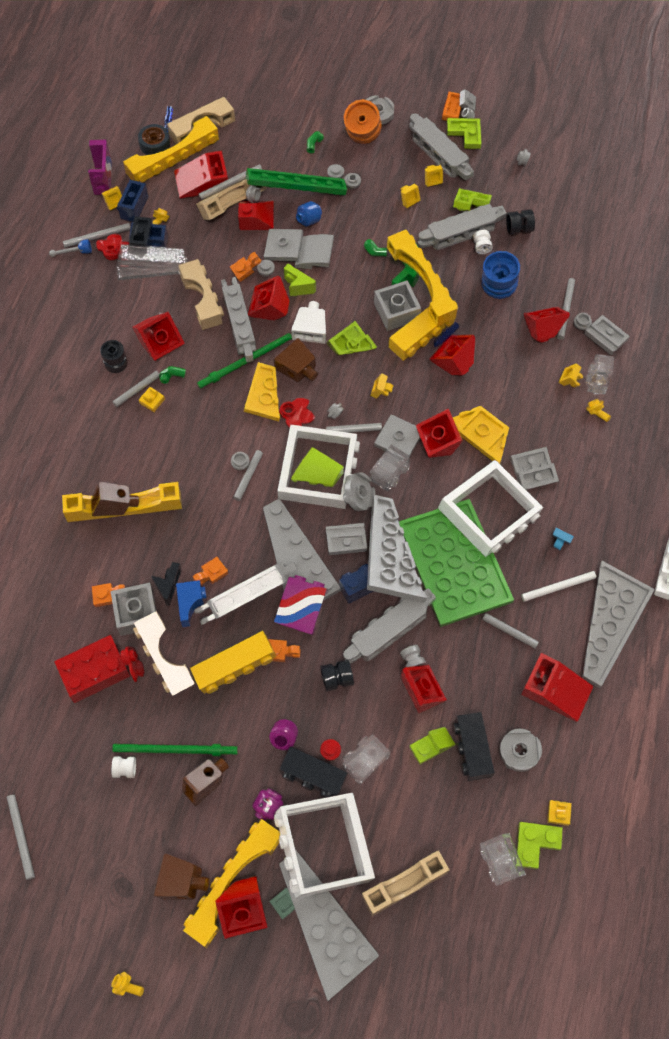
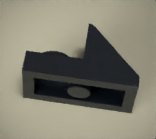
M135 216L129 245L151 246L152 218Z
M172 562L171 567L167 568L165 579L151 576L155 587L168 606L171 605L176 584H178L182 572L180 563Z

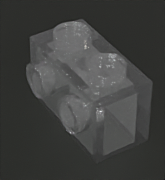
M595 355L585 377V385H588L587 392L606 394L613 377V356Z
M391 444L370 471L369 478L371 482L388 492L391 487L394 488L398 484L400 475L402 473L405 474L409 470L411 465L409 464L410 456Z
M374 734L369 738L365 736L358 743L359 747L354 752L352 750L349 751L343 758V768L359 785L390 757V751Z
M509 833L480 843L481 856L487 862L490 869L489 876L496 886L526 875Z

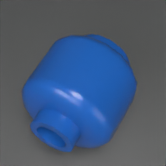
M312 201L298 206L297 221L306 227L319 222L322 215L321 207Z

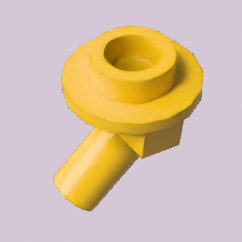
M161 208L154 210L153 217L156 219L153 220V224L160 225L162 221L167 222L170 217L167 215L168 212Z
M595 399L589 402V406L586 409L591 415L596 414L606 422L610 420L611 416L601 410L604 408L603 400Z
M126 972L117 974L111 983V987H113L112 992L119 996H123L127 992L141 997L144 988L131 984V976Z

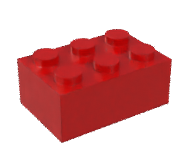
M111 635L54 661L69 697L74 703L130 677Z

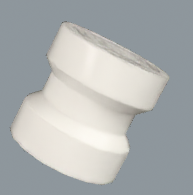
M479 230L473 235L474 243H476L475 249L478 254H487L493 249L492 242L490 241L491 236L487 230Z
M119 756L113 757V778H120L121 776H126L127 778L135 777V757H128L127 759H122Z

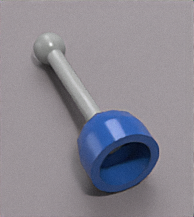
M89 239L80 241L78 247L58 251L51 250L49 254L51 257H55L57 254L76 250L83 254L92 253Z

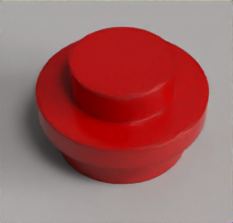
M333 739L324 741L320 747L322 757L326 760L337 759L341 753L340 744Z

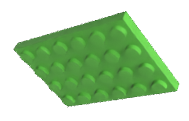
M470 499L455 504L484 533ZM439 509L399 521L400 527H403V536L405 542H408L422 585L425 590L429 588L436 597L431 607L440 627L514 602V598L494 553L492 552L485 557Z

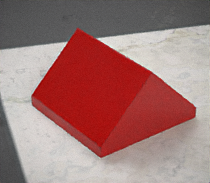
M449 409L415 425L429 458L452 455L463 442Z
M429 665L405 667L402 669L401 680L418 714L447 700Z

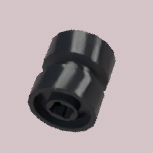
M532 209L522 210L520 213L518 211L507 212L506 226L509 235L519 234L521 231L527 233L535 230V216Z
M109 340L103 343L100 353L107 371L120 373L125 370L128 362L121 342Z
M348 659L337 662L336 666L332 664L320 666L326 692L338 689L339 685L343 688L354 685L352 669Z

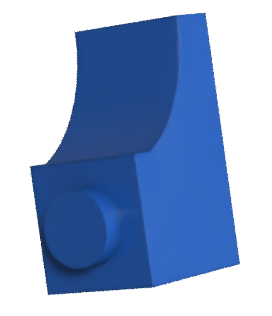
M200 580L176 584L182 627L190 626L194 610L204 605L203 599L207 598L206 589L201 587Z

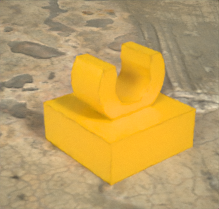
M441 165L427 166L425 169L426 186L442 184L443 168Z
M416 184L411 186L405 185L400 188L403 206L406 208L421 201L419 188Z
M116 186L102 193L108 209L116 208L122 197L119 187Z
M577 363L566 367L559 383L563 386L570 384L574 388L580 386L577 380L583 378V375L579 373L582 367Z
M382 373L374 382L370 396L377 399L381 394L388 396L389 392H392L393 385L386 383L387 375Z
M149 387L139 399V403L155 412L163 403L165 397L157 390Z
M550 800L548 823L569 826L572 803Z

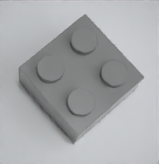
M408 280L376 290L374 293V305L387 331L408 324L421 313V307Z
M150 583L110 591L116 626L120 636L135 633L133 630L136 627L134 623L157 611Z

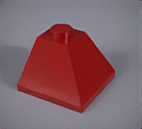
M240 201L238 210L239 229H274V201H257L253 203Z
M280 276L273 277L254 287L248 316L275 321L287 315L290 300Z
M557 306L524 313L531 337L538 342L549 341V338L555 337L570 316L569 312Z
M169 312L147 318L132 327L140 343L154 361L185 344Z
M450 335L430 357L431 362L451 375H465L474 364L475 336Z
M256 876L235 881L215 900L224 939L268 928Z

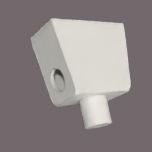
M311 301L308 308H299L292 326V340L299 338L301 341L326 343L325 310L319 309L318 302Z

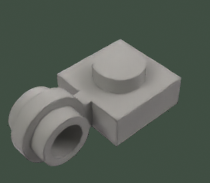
M464 89L460 92L459 106L464 108L461 116L462 118H474L476 96Z

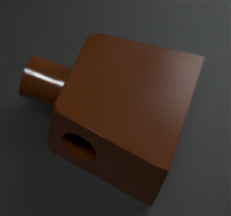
M299 338L274 358L276 370L296 382H300L305 376L310 381H314L318 376V372L314 370L316 367L315 356Z
M99 482L91 498L92 516L124 515L128 507H138L139 496L129 495V487L125 485Z
M222 758L215 764L208 759L183 778L182 792L195 807L222 783V773L229 768L228 764Z
M164 854L154 896L162 900H194L197 890H208L210 880L208 877L201 876L202 868L174 856Z

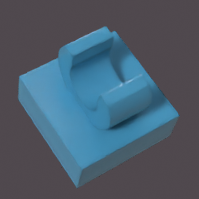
M556 528L552 535L557 538L553 547L561 550L564 542L570 545L574 536Z

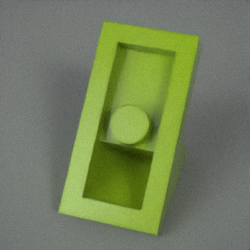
M290 264L284 267V279L291 284L289 286L290 296L314 294L316 292V281Z
M442 727L429 731L426 737L411 744L409 748L419 765L456 744L447 729Z

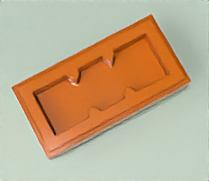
M448 92L442 120L447 121V118H459L462 108L459 106V93Z

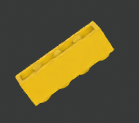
M428 307L389 338V348L404 361L406 358L412 357L420 347H425L429 340L437 337L445 327H450L455 319L436 326L429 315Z
M261 631L190 669L199 689L204 694H210L218 690L219 686L234 682L237 679L236 677L252 673L255 670L254 668L261 664L264 666L271 663L273 658L277 656L266 634Z

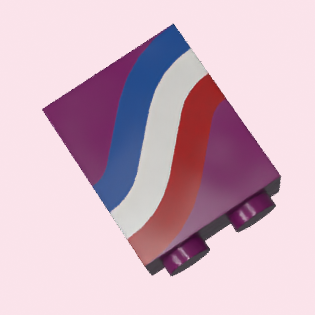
M106 139L89 140L95 168L102 169H90L88 173L94 195H102L103 192L111 189L112 161Z
M295 575L294 578L289 577L274 622L314 636L318 615L325 594H328L329 590L324 588L325 584L317 581L311 584L305 582L306 578Z

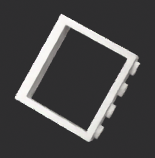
M290 425L278 486V499L345 509L346 503L343 495L345 493L346 477L352 475V469H356L357 458H354L355 452H359L360 442L357 441V434ZM298 438L349 445L341 495L288 487Z
M494 460L445 496L438 509L487 557L492 552L497 553L503 543L508 544L511 542L517 532L521 534L528 527L527 524L530 522L532 524L541 517L539 513L543 507ZM493 477L527 513L493 540H490L455 504Z
M353 793L281 806L275 812V825L279 827L281 834L279 836V843L285 852L284 864L286 870L290 873L289 886L291 892L295 895V899L368 883L375 878ZM341 806L358 876L304 888L287 816Z

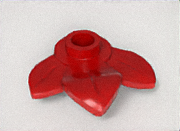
M111 234L106 240H98L96 242L97 249L102 251L108 260L117 259L121 252L127 251L130 248L129 242H122V237L119 234Z
M296 398L293 402H284L280 406L279 413L282 418L286 419V425L289 428L290 425L302 426V424H308L315 420L313 413L307 409L309 405L308 399Z
M130 646L125 647L124 650H121L122 662L125 666L129 665L130 674L134 682H137L138 676L144 677V666L138 660L136 649Z

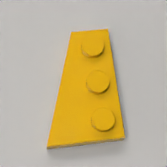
M258 362L244 412L279 422L276 368Z

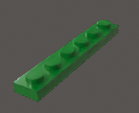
M247 168L246 170L248 185L335 195H346L347 192L345 180L340 178Z

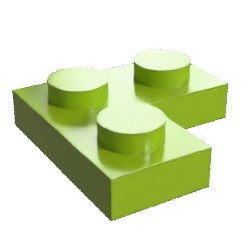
M447 118V136H464L465 149H481L480 119Z
M459 188L453 207L460 211H470L472 205L479 207L490 204L492 195Z
M519 822L516 866L538 869L540 848L561 850L563 828Z

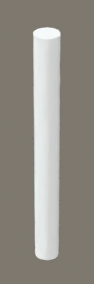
M594 571L521 594L523 602L595 579L596 574Z

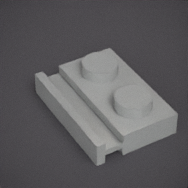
M603 315L585 331L586 336L611 356L630 337Z
M364 523L326 527L329 555L367 551Z

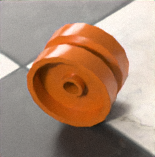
M362 99L354 101L346 108L344 124L350 139L360 144L374 141L382 129L380 113L376 105L371 101Z

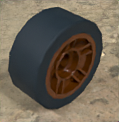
M150 124L140 130L138 141L140 149L144 154L152 155L170 148L169 132L162 125Z

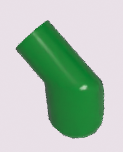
M315 131L307 139V152L310 154L315 152V143L317 141L321 142L324 139V135L320 131Z
M372 239L365 241L364 248L371 256L387 257V248H378Z
M169 366L160 372V382L167 384L173 376L184 378L186 369Z

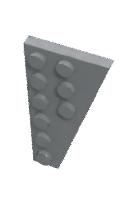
M374 495L371 512L367 590L425 603L427 596L422 591L420 577H417L416 565L408 542H405L403 527L399 525V516L393 499Z
M280 498L263 507L276 563H283L285 567L294 562L297 570L289 573L290 577L294 578L295 575L306 578L305 582L313 584L314 581L325 584L324 588H327L329 591L328 594H325L324 600L340 592V586ZM287 582L282 584L283 590H285Z
M601 561L582 675L584 680L598 688H601L655 590L604 561Z
M296 851L304 888L321 885L322 882ZM283 860L279 866L327 1001H329L377 959L379 955L329 891L295 899V895L291 892L289 886L290 873L286 870Z

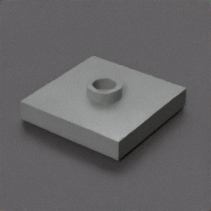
M269 229L264 259L270 261H298L303 230Z
M391 414L377 437L374 446L408 461L420 440V435L415 425Z

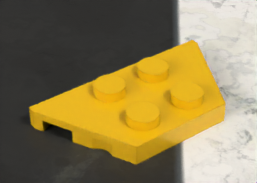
M482 406L473 408L471 411L461 412L458 416L453 417L461 437L490 460H496L500 464L509 427Z

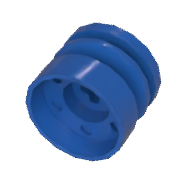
M497 251L486 257L483 263L481 285L488 296L503 299L511 296L516 291L520 273L518 259L507 251Z

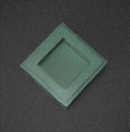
M287 888L269 901L282 920L295 910Z

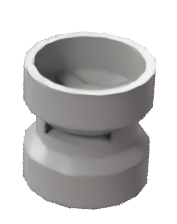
M418 645L407 647L400 652L402 659L407 662L406 667L426 665L425 659L420 656L421 650Z

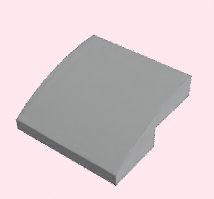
M318 234L304 236L302 238L299 260L295 262V268L329 267L334 235Z
M547 447L510 456L517 480L525 490L559 481L554 463L551 464Z

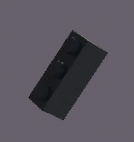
M482 712L458 715L455 723H453V731L455 735H458L460 742L457 743L458 754L463 757L464 763H461L463 776H467V781L492 778L495 772Z
M291 746L280 767V774H282L283 779L292 783L295 780L301 783V787L308 791H313V789L321 792L320 795L324 798L338 796L348 775V772Z

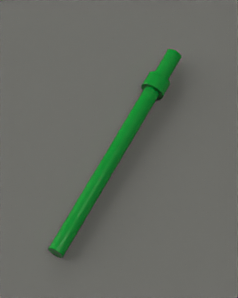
M287 333L252 352L253 359L255 360L292 339L291 334ZM245 357L217 372H211L208 374V377L197 382V385L201 389L210 383L214 384L220 381L221 377L249 362H246Z
M113 744V752L212 754V756L221 757V754L237 755L238 746H221V744H212V746Z

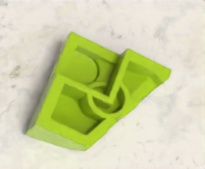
M356 321L327 342L328 346L337 355L377 348L369 335H365Z
M312 447L296 469L291 480L293 482L299 480L309 482L312 485L322 484L326 487H333L343 475L344 466Z

